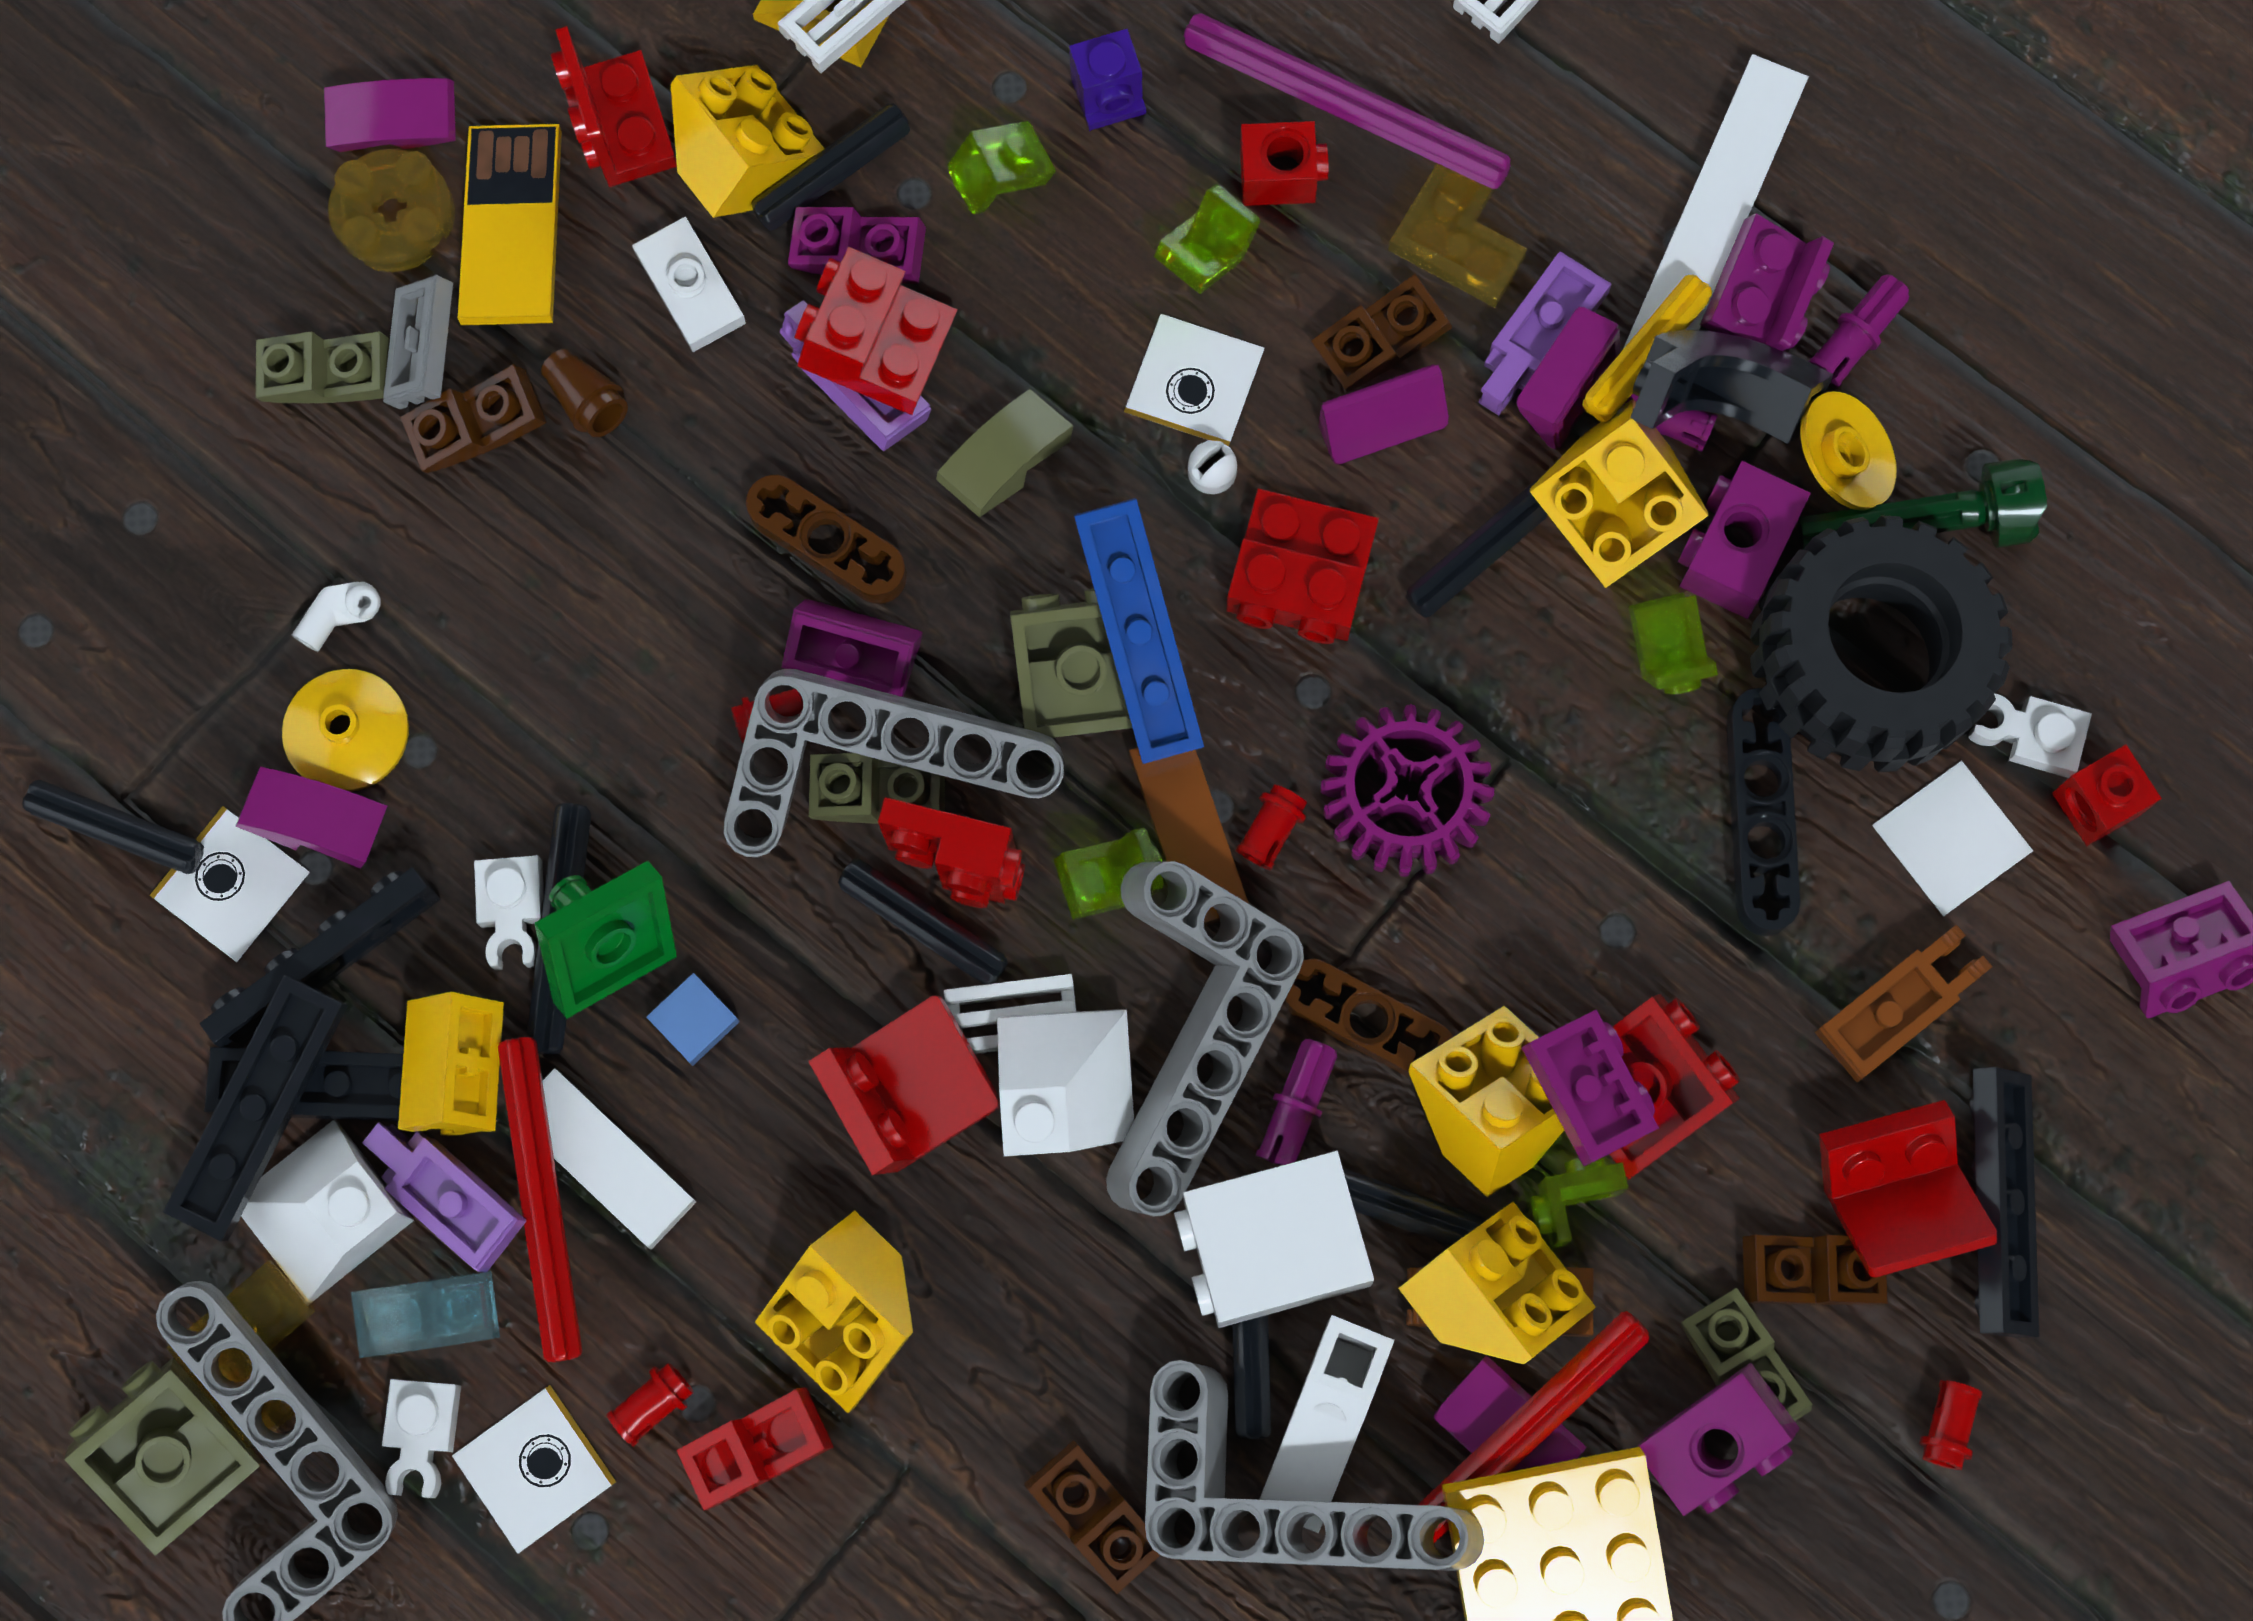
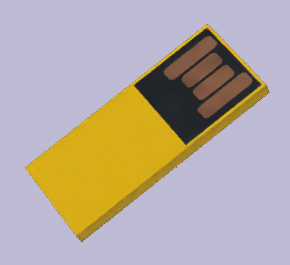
M559 124L469 126L458 302V320L460 325L553 323L562 136Z

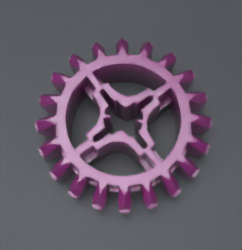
M1412 704L1405 706L1402 721L1395 722L1393 713L1388 707L1381 708L1378 714V724L1380 727L1378 729L1365 717L1359 718L1356 721L1355 729L1360 740L1345 733L1338 737L1337 746L1345 756L1337 754L1328 755L1325 762V768L1338 777H1330L1321 782L1322 794L1328 797L1339 798L1324 806V817L1331 820L1346 818L1334 830L1336 841H1346L1356 835L1359 839L1355 842L1351 851V856L1355 860H1360L1369 849L1377 852L1373 869L1377 872H1383L1388 858L1399 859L1398 873L1402 877L1409 876L1412 868V859L1419 858L1421 867L1426 874L1434 873L1437 867L1435 852H1438L1449 864L1456 863L1459 860L1460 853L1454 840L1463 846L1474 847L1479 836L1470 825L1486 826L1490 818V813L1478 804L1492 801L1494 797V787L1477 782L1489 776L1491 772L1490 763L1486 761L1469 762L1480 750L1481 744L1479 741L1472 739L1459 745L1456 741L1463 730V724L1460 721H1455L1450 724L1446 731L1437 728L1441 717V712L1437 709H1432L1429 712L1426 723L1417 722L1416 707ZM1414 746L1433 753L1434 756L1422 762H1413L1406 759L1397 748L1390 749V747ZM1372 757L1378 765L1377 774L1382 781L1383 788L1373 795L1372 801L1361 808L1355 791V777L1362 765ZM1452 773L1458 787V809L1453 817L1443 825L1436 815L1439 808L1433 800L1432 792L1441 786L1442 780ZM1399 780H1406L1407 786L1410 781L1418 785L1421 784L1416 801H1408V795H1406L1404 800L1394 796ZM1391 819H1403L1408 821L1417 832L1424 831L1425 835L1400 836L1383 830L1375 823L1377 822L1381 825Z

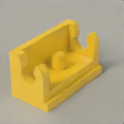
M455 992L407 1001L398 1121L399 1130L416 1132L441 1129L440 1135L446 1136L495 1131L500 1068L498 1046L502 1037L504 1002Z

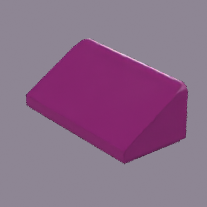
M1578 307L1574 311L1518 396L1516 402L1524 418L1543 441L1555 450L1562 446L1584 412L1582 403L1586 393L1621 353L1618 324L1585 307Z
M1433 364L1323 402L1320 411L1319 429L1332 461L1335 464H1343L1445 428L1448 425L1449 416L1443 377L1439 365L1435 366Z
M804 599L794 608L781 668L797 669L904 697L923 632L814 600Z
M1486 1355L1434 1412V1418L1468 1451L1473 1453L1532 1396ZM1561 1424L1512 1471L1577 1459L1587 1447Z

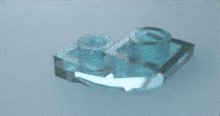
M491 1271L351 1292L359 1358L450 1346L500 1337Z

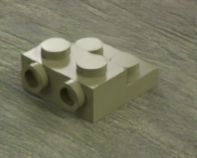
M1094 588L1084 590L1085 602L1060 605L1058 593L1040 594L1021 598L1023 609L1010 611L1024 729L1056 738L1132 728Z
M174 1358L170 1359L161 1368L151 1360L138 1369L121 1387L128 1396L108 1413L100 1405L86 1413L68 1432L75 1441L68 1446L64 1458L70 1467L155 1556L259 1468L261 1464V1459L216 1412V1403Z

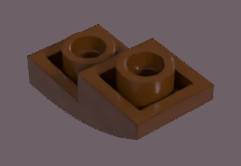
M1414 274L1367 309L1359 305L1312 339L1311 342L1348 392L1401 363L1453 327L1419 278Z
M514 364L464 393L450 388L441 393L440 398L431 399L400 417L420 469L426 473L447 468L489 452L547 423L526 370Z
M1750 1235L1742 1237L1744 1299L1747 1303L1808 1305L1888 1304L1886 1275L1875 1278L1869 1276L1848 1236Z
M1074 1440L1024 1483L1027 1490L1116 1594L1160 1556V1554L1152 1549L1147 1540L1143 1520Z

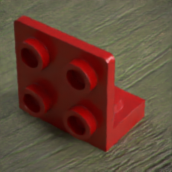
M568 27L555 29L561 51L551 53V58L561 88L565 92L572 126L578 143L582 146L589 169L601 166L608 186L612 187L677 167L676 157L642 51H635L583 67Z
M941 996L929 997L853 1047L828 1048L808 1061L872 1175L901 1171L1000 1108V1097Z
M1945 1100L1819 1134L1824 1192L1869 1276L1874 1278L1997 1243V1230L1958 1165L1955 1116Z

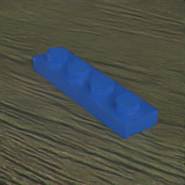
M1133 498L1074 515L1142 764L1203 748L1202 736L1137 499Z

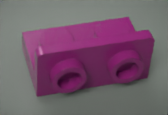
M1757 213L1744 219L1700 326L1711 332L1750 339L1781 351L1793 348L1806 330L1808 319L1804 314L1809 302L1828 277L1830 265L1826 262L1834 242L1821 236L1805 243Z
M2230 881L2111 925L2110 942L2142 988L2140 1009L2146 1018H2152L2165 1012H2182L2193 1006L2199 999L2225 989L2239 990L2253 982V914Z
M1597 1010L1522 1047L1583 1166L1659 1129L1653 1118L1655 1108L1650 1094L1640 1082L1633 1080L1622 1059L1623 1045L1617 1032L1609 1023L1602 1021Z

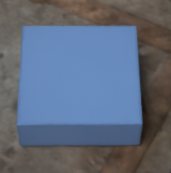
M694 973L646 1017L692 1066L740 1022Z

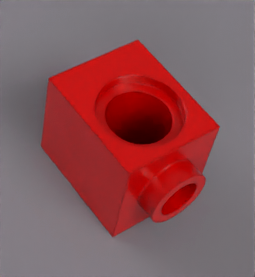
M1315 121L1241 124L1240 164L1243 206L1315 203L1317 182L1328 180L1329 173L1327 143L1316 144ZM1278 157H1289L1294 159L1299 166L1292 170L1284 171L1275 168L1270 162Z
M2127 744L2071 775L2052 792L2086 847L2138 818L2162 799Z

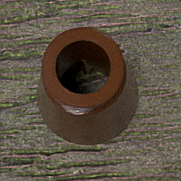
M568 349L557 350L544 361L541 374L547 380V383L577 431L587 432L592 437H602L620 425L627 414L628 404L623 399L624 392L618 384L577 356H574Z

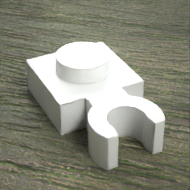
M1994 694L1996 701L1988 711L1996 716L1998 720L1997 728L1991 729L1982 725H1975L1969 732L1968 738L1982 746H1993L2001 741L2012 743L2009 757L2011 762L2069 778L2078 771L2092 713L2029 696L2023 702L2022 710L2017 711L2008 699L1999 694Z
M536 855L475 860L476 923L481 928L495 927V933L488 940L485 950L488 964L495 971L502 970V953L504 949L511 944H519L523 950V964L527 968H534L538 947L535 941L527 934V924H534L542 916L544 886L543 862L541 858Z
M390 1379L382 1446L401 1448L400 1459L390 1467L386 1475L385 1486L388 1495L402 1496L405 1476L409 1472L417 1470L421 1473L424 1480L422 1497H437L441 1488V1475L437 1466L433 1463L434 1451L453 1453L461 1386Z

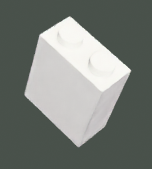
M1338 1151L1183 1192L1186 1210L1174 1213L1184 1251L1197 1248L1203 1274L1191 1277L1201 1315L1214 1313L1218 1328L1371 1287L1374 1282Z

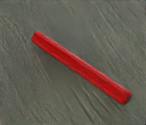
M533 1037L512 1038L499 1043L498 1053L522 1215L527 1220L524 1228L543 1357L547 1362H560L581 1356L583 1351L537 1042Z
M1628 1311L1621 1312L1418 1505L1445 1507L1442 1485L1511 1472L1648 1343L1649 1332L1646 1327ZM1448 1519L1441 1522L1435 1529L1434 1543L1449 1530Z

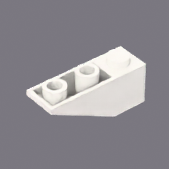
M1331 1315L1259 1500L1332 1501L1395 1340ZM1313 1515L1306 1521L1303 1527L1319 1533L1323 1522L1318 1516Z

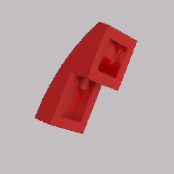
M803 1387L791 1391L741 1419L727 1422L676 1451L703 1511L809 1461L834 1446L807 1388Z

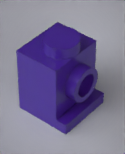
M1128 29L1069 46L1071 80L1089 131L1146 114V106L1143 100L1142 69Z

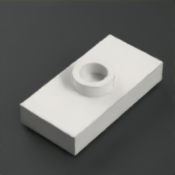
M686 216L632 245L637 258L692 352L746 324L743 313Z

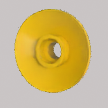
M1826 392L1810 401L1801 419L1800 438L1804 456L1818 483L1833 499L1851 509L1864 511L1883 504L1890 497L1894 489L1897 470L1892 444L1878 418L1861 401L1846 393Z
M357 669L334 670L309 681L297 692L290 702L282 726V740L285 753L293 768L302 777L349 792L368 788L384 779L402 758L409 736V721L406 708L396 691L380 677ZM340 715L349 716L350 725L345 732L341 734H332L330 732V724L334 718Z

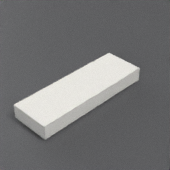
M554 1068L542 1081L554 1159L642 1243L652 1250L691 1209L696 1201Z

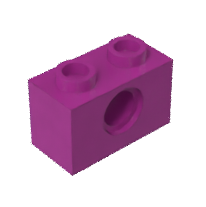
M1741 461L1732 480L1720 475L1705 505L1707 511L1715 515L1706 533L1694 528L1678 560V563L1688 567L1679 587L1748 619L1758 603L1811 493L1744 461ZM1730 527H1738L1745 530L1751 536L1753 546L1748 548L1734 546L1727 540L1724 530Z
M1750 1362L1646 1436L1637 1447L1642 1449L1646 1456L1648 1469L1683 1516L1699 1505L1709 1514L1725 1504L1740 1491L1733 1481L1753 1467L1760 1476H1764L1793 1455L1794 1452L1788 1443L1793 1440L1800 1428ZM1712 1429H1722L1730 1433L1737 1442L1738 1456L1729 1460L1715 1457L1706 1446V1432Z

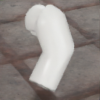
M350 582L325 587L320 591L292 636L305 646L318 652L335 626L365 622L372 619L379 611L381 598L377 590L366 582Z

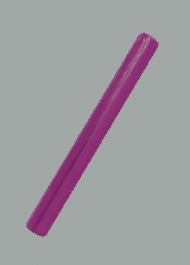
M1205 14L1193 15L1186 26L1183 36L1187 47L1491 189H1498L1509 173L1511 159L1507 154Z

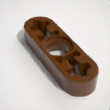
M768 475L757 480L751 486L746 497V507L754 527L760 533L867 602L875 604L887 603L901 594L906 585L907 571L901 553L893 545L785 476ZM782 494L786 495L785 501L789 511L802 519L795 537H792L791 534L796 529L793 521L788 517L775 512L770 518H766L767 512L762 503L764 499L768 497L776 501ZM807 509L812 510L810 513H808V514L805 516V513H806V510H807ZM826 524L839 527L844 533V542L836 552L819 554L809 546V538L817 527ZM857 542L863 543L858 548L859 554L869 564L879 566L883 560L888 561L887 566L892 577L888 582L878 578L872 585L867 584L866 570L862 565L851 559ZM849 562L847 570H843L841 567Z
M1318 959L1303 960L1301 969L1284 1000L1286 1008L1296 1018L1410 1079L1408 1071L1410 1064L1414 1061L1416 1052L1400 1041L1395 1054L1383 1049L1392 1040L1399 1018L1411 1024L1406 1028L1403 1035L1415 1042L1422 1043L1428 1035L1438 1040L1437 1048L1453 1038L1451 1032L1439 1022ZM1313 975H1317L1324 979L1322 991L1336 1000L1339 999L1341 988H1345L1354 994L1345 1001L1339 1016V1023H1335L1326 1018L1331 1014L1334 1006L1317 998L1311 1002L1310 1006L1302 1004L1299 1001L1301 990L1294 983L1298 979L1308 982ZM1365 1003L1380 1007L1387 1018L1386 1030L1375 1038H1364L1356 1034L1350 1025V1014L1354 1008Z

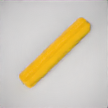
M1693 274L1684 276L1586 393L1582 406L1587 413L1593 415L1600 422H1607L1612 419L1632 395L1634 383L1645 364L1655 336L1670 331L1686 330L1708 304L1709 298L1712 296V289L1709 284L1702 282Z

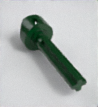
M2023 459L1987 463L1982 467V482L1979 484V491L1967 490L1879 504L1874 508L1864 511L1847 509L1802 516L1798 519L1800 545L1804 549L1814 536L1827 528L1837 531L1843 522L1864 517L1868 520L1869 526L1872 527L1881 515L1901 517L1903 519V527L1912 529L1920 521L1936 527V533L1975 528L1984 524L1985 530L1989 532L1991 541L1996 548L2026 544L2031 542L2040 533L2038 521L2048 507L2041 468L2038 463Z

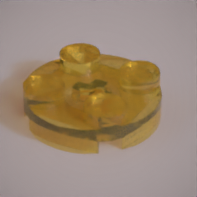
M401 149L378 150L368 153L357 160L343 163L335 173L336 184L330 193L328 204L330 224L340 244L349 254L351 253L354 257L362 260L366 266L384 272H398L415 268L433 256L431 250L440 243L443 235L445 239L449 236L455 217L453 197L443 176L424 154L418 151L409 152ZM396 198L400 203L407 202V209L397 211L396 221L386 222L383 214L377 213L378 208L386 200Z

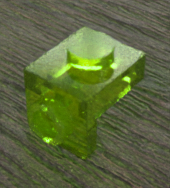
M1030 121L971 131L948 163V171L952 177L953 184L957 191L961 193L972 214L985 212L998 194L1046 185L1056 172Z
M1215 184L1206 191L1197 213L1160 241L1154 258L1197 293L1201 294L1243 260L1259 227L1260 219L1221 186Z
M1687 591L1628 606L1641 675L1645 681L1656 689H1663L1665 694H1681L1700 688L1702 686L1701 679L1718 675L1716 662L1709 658L1706 653L1695 594Z
M1145 828L1131 830L1119 840L1063 852L1053 859L1072 920L1124 908L1125 905L1121 899V884L1124 875L1131 867L1140 862L1162 861L1158 849L1151 844ZM1160 874L1152 882L1151 896L1163 888L1164 884Z
M1602 1157L1583 1166L1580 1159L1571 1160L1564 1163L1566 1173L1545 1177L1538 1184L1540 1195L1531 1196L1533 1218L1541 1235L1549 1234L1552 1248L1566 1246L1572 1241L1565 1206L1620 1196L1628 1189L1623 1162L1605 1166Z

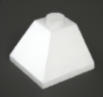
M1127 1009L997 1017L999 1093L1004 1156L1072 1152L1124 1141L1134 1122Z
M335 1119L260 1178L241 1215L307 1303H312L414 1221L405 1207L384 1189L387 1184Z

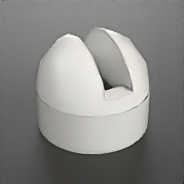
M1208 440L1194 448L1188 459V477L1197 490L1206 494H1218L1226 491L1234 483L1237 475V459L1230 447L1221 441ZM1214 455H1222L1223 458L1213 464L1204 475L1198 470L1199 467Z

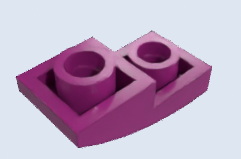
M394 79L324 87L325 140L327 148L338 152H346L392 144L402 149H411L456 141L454 81L450 79Z
M796 207L788 265L795 270L822 275L829 258L841 262L849 246L905 270L902 283L919 284L926 226L919 217H861L854 207Z
M260 767L235 827L293 850H297L302 845L361 869L366 863L387 806L319 781Z

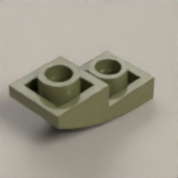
M311 331L256 340V399L261 402L337 403L382 399L390 338L378 331L323 340Z
M1029 389L995 414L966 440L937 472L936 480L978 517H981L1022 489L1026 472L1068 444L1071 440L1073 425Z
M856 753L810 755L809 817L811 819L878 824L885 797L945 812V776Z
M1737 1288L1681 1322L1683 1330L1716 1386L1751 1362L1794 1421L1812 1410L1811 1401L1774 1350L1775 1341Z

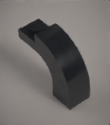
M1702 330L1670 331L1655 336L1645 364L1634 383L1633 394L1637 395L1638 399L1630 418L1653 429L1680 412L1692 410L1708 411L1743 421L1788 444L1800 436L1801 419L1809 402L1826 393L1834 374L1795 355L1750 339Z

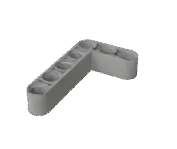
M782 669L773 672L763 682L755 697L724 820V835L728 845L735 852L745 857H759L768 854L776 847L787 823L807 741L1027 798L1048 796L1059 787L1064 773V756L1056 741L1043 733L797 669ZM780 685H789L795 688L802 696L803 710L794 716H782L776 713L769 701L770 691ZM844 701L856 703L864 710L866 725L856 732H844L833 723L831 709L836 704ZM904 718H916L927 727L929 739L918 748H906L895 739L893 733L894 725ZM978 734L989 742L992 752L984 762L968 764L958 757L955 750L956 742L962 736ZM764 747H772L781 751L788 763L787 772L778 777H767L761 774L756 769L754 753ZM1040 750L1052 759L1054 767L1047 777L1040 780H1030L1019 772L1017 767L1019 758L1025 752ZM748 809H758L764 812L770 818L772 832L762 838H752L746 835L740 828L739 814Z
M1175 861L1140 862L1129 869L1124 875L1121 884V899L1126 909L1132 915L1215 965L1118 1150L1106 1178L1107 1191L1111 1200L1120 1208L1153 1217L1163 1216L1173 1211L1182 1200L1183 1192H1186L1287 997L1304 959L1303 946L1299 937L1289 928L1186 865ZM1159 874L1165 879L1168 886L1166 901L1160 907L1154 903L1151 897L1152 882ZM1211 907L1217 910L1220 917L1219 931L1212 939L1204 929L1205 915ZM1264 939L1268 941L1272 950L1270 964L1265 970L1259 966L1257 961L1258 946ZM1237 996L1242 1003L1243 1013L1241 1020L1233 1027L1227 1018V1008L1232 998ZM1205 1053H1208L1213 1061V1072L1209 1080L1202 1084L1197 1076V1065L1200 1058ZM1178 1110L1183 1117L1184 1127L1178 1139L1172 1142L1167 1135V1123L1173 1112ZM1149 1168L1153 1174L1154 1185L1150 1194L1143 1200H1140L1136 1191V1183L1139 1175Z
M187 1282L169 1292L159 1304L156 1320L162 1337L315 1517L311 1523L240 1581L226 1599L222 1611L223 1621H250L241 1610V1599L244 1595L255 1592L264 1594L271 1599L275 1608V1616L270 1621H293L383 1546L395 1527L398 1517L397 1504L393 1496L387 1494L386 1487L224 1294L214 1285L207 1282ZM182 1297H196L205 1303L209 1319L207 1326L203 1330H187L178 1322L176 1307ZM236 1348L244 1351L249 1356L252 1362V1373L248 1380L234 1382L222 1375L219 1369V1357L223 1350ZM270 1400H281L289 1404L295 1412L296 1423L294 1429L286 1433H277L268 1429L262 1420L261 1414L264 1403ZM319 1451L329 1453L339 1465L338 1479L327 1484H320L311 1480L306 1474L304 1467L307 1455ZM359 1503L373 1505L382 1516V1528L374 1534L363 1535L357 1533L350 1527L347 1521L349 1507ZM311 1547L318 1549L328 1560V1573L321 1578L311 1579L304 1577L297 1571L294 1565L295 1552L302 1548Z
M1178 1360L1167 1363L1154 1376L1150 1390L1145 1530L1147 1540L1152 1549L1161 1556L1171 1559L1456 1571L1466 1569L1476 1563L1482 1554L1485 1542L1483 1528L1476 1517L1462 1509L1433 1505L1225 1498L1228 1391L1227 1384L1222 1375L1212 1367ZM1195 1376L1200 1386L1199 1399L1192 1408L1186 1410L1180 1402V1388L1187 1378ZM1191 1443L1197 1452L1198 1461L1193 1473L1184 1478L1178 1470L1177 1457L1182 1447ZM1187 1511L1194 1520L1195 1532L1190 1543L1183 1547L1175 1537L1174 1527L1180 1514ZM1251 1513L1259 1522L1260 1534L1255 1545L1247 1550L1242 1546L1238 1538V1527L1243 1517ZM1313 1515H1316L1325 1525L1326 1535L1321 1547L1312 1553L1303 1542L1302 1530L1306 1521ZM1379 1517L1384 1518L1388 1522L1392 1531L1391 1544L1381 1555H1377L1372 1551L1367 1539L1370 1525ZM1446 1519H1449L1456 1525L1460 1536L1458 1548L1448 1558H1444L1437 1552L1433 1541L1435 1529Z

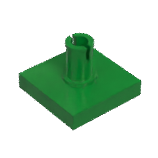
M649 861L640 864L593 891L586 885L587 882L581 876L573 875L564 878L554 886L549 895L550 904L557 911L534 923L553 1003L566 1019L677 957L662 876Z

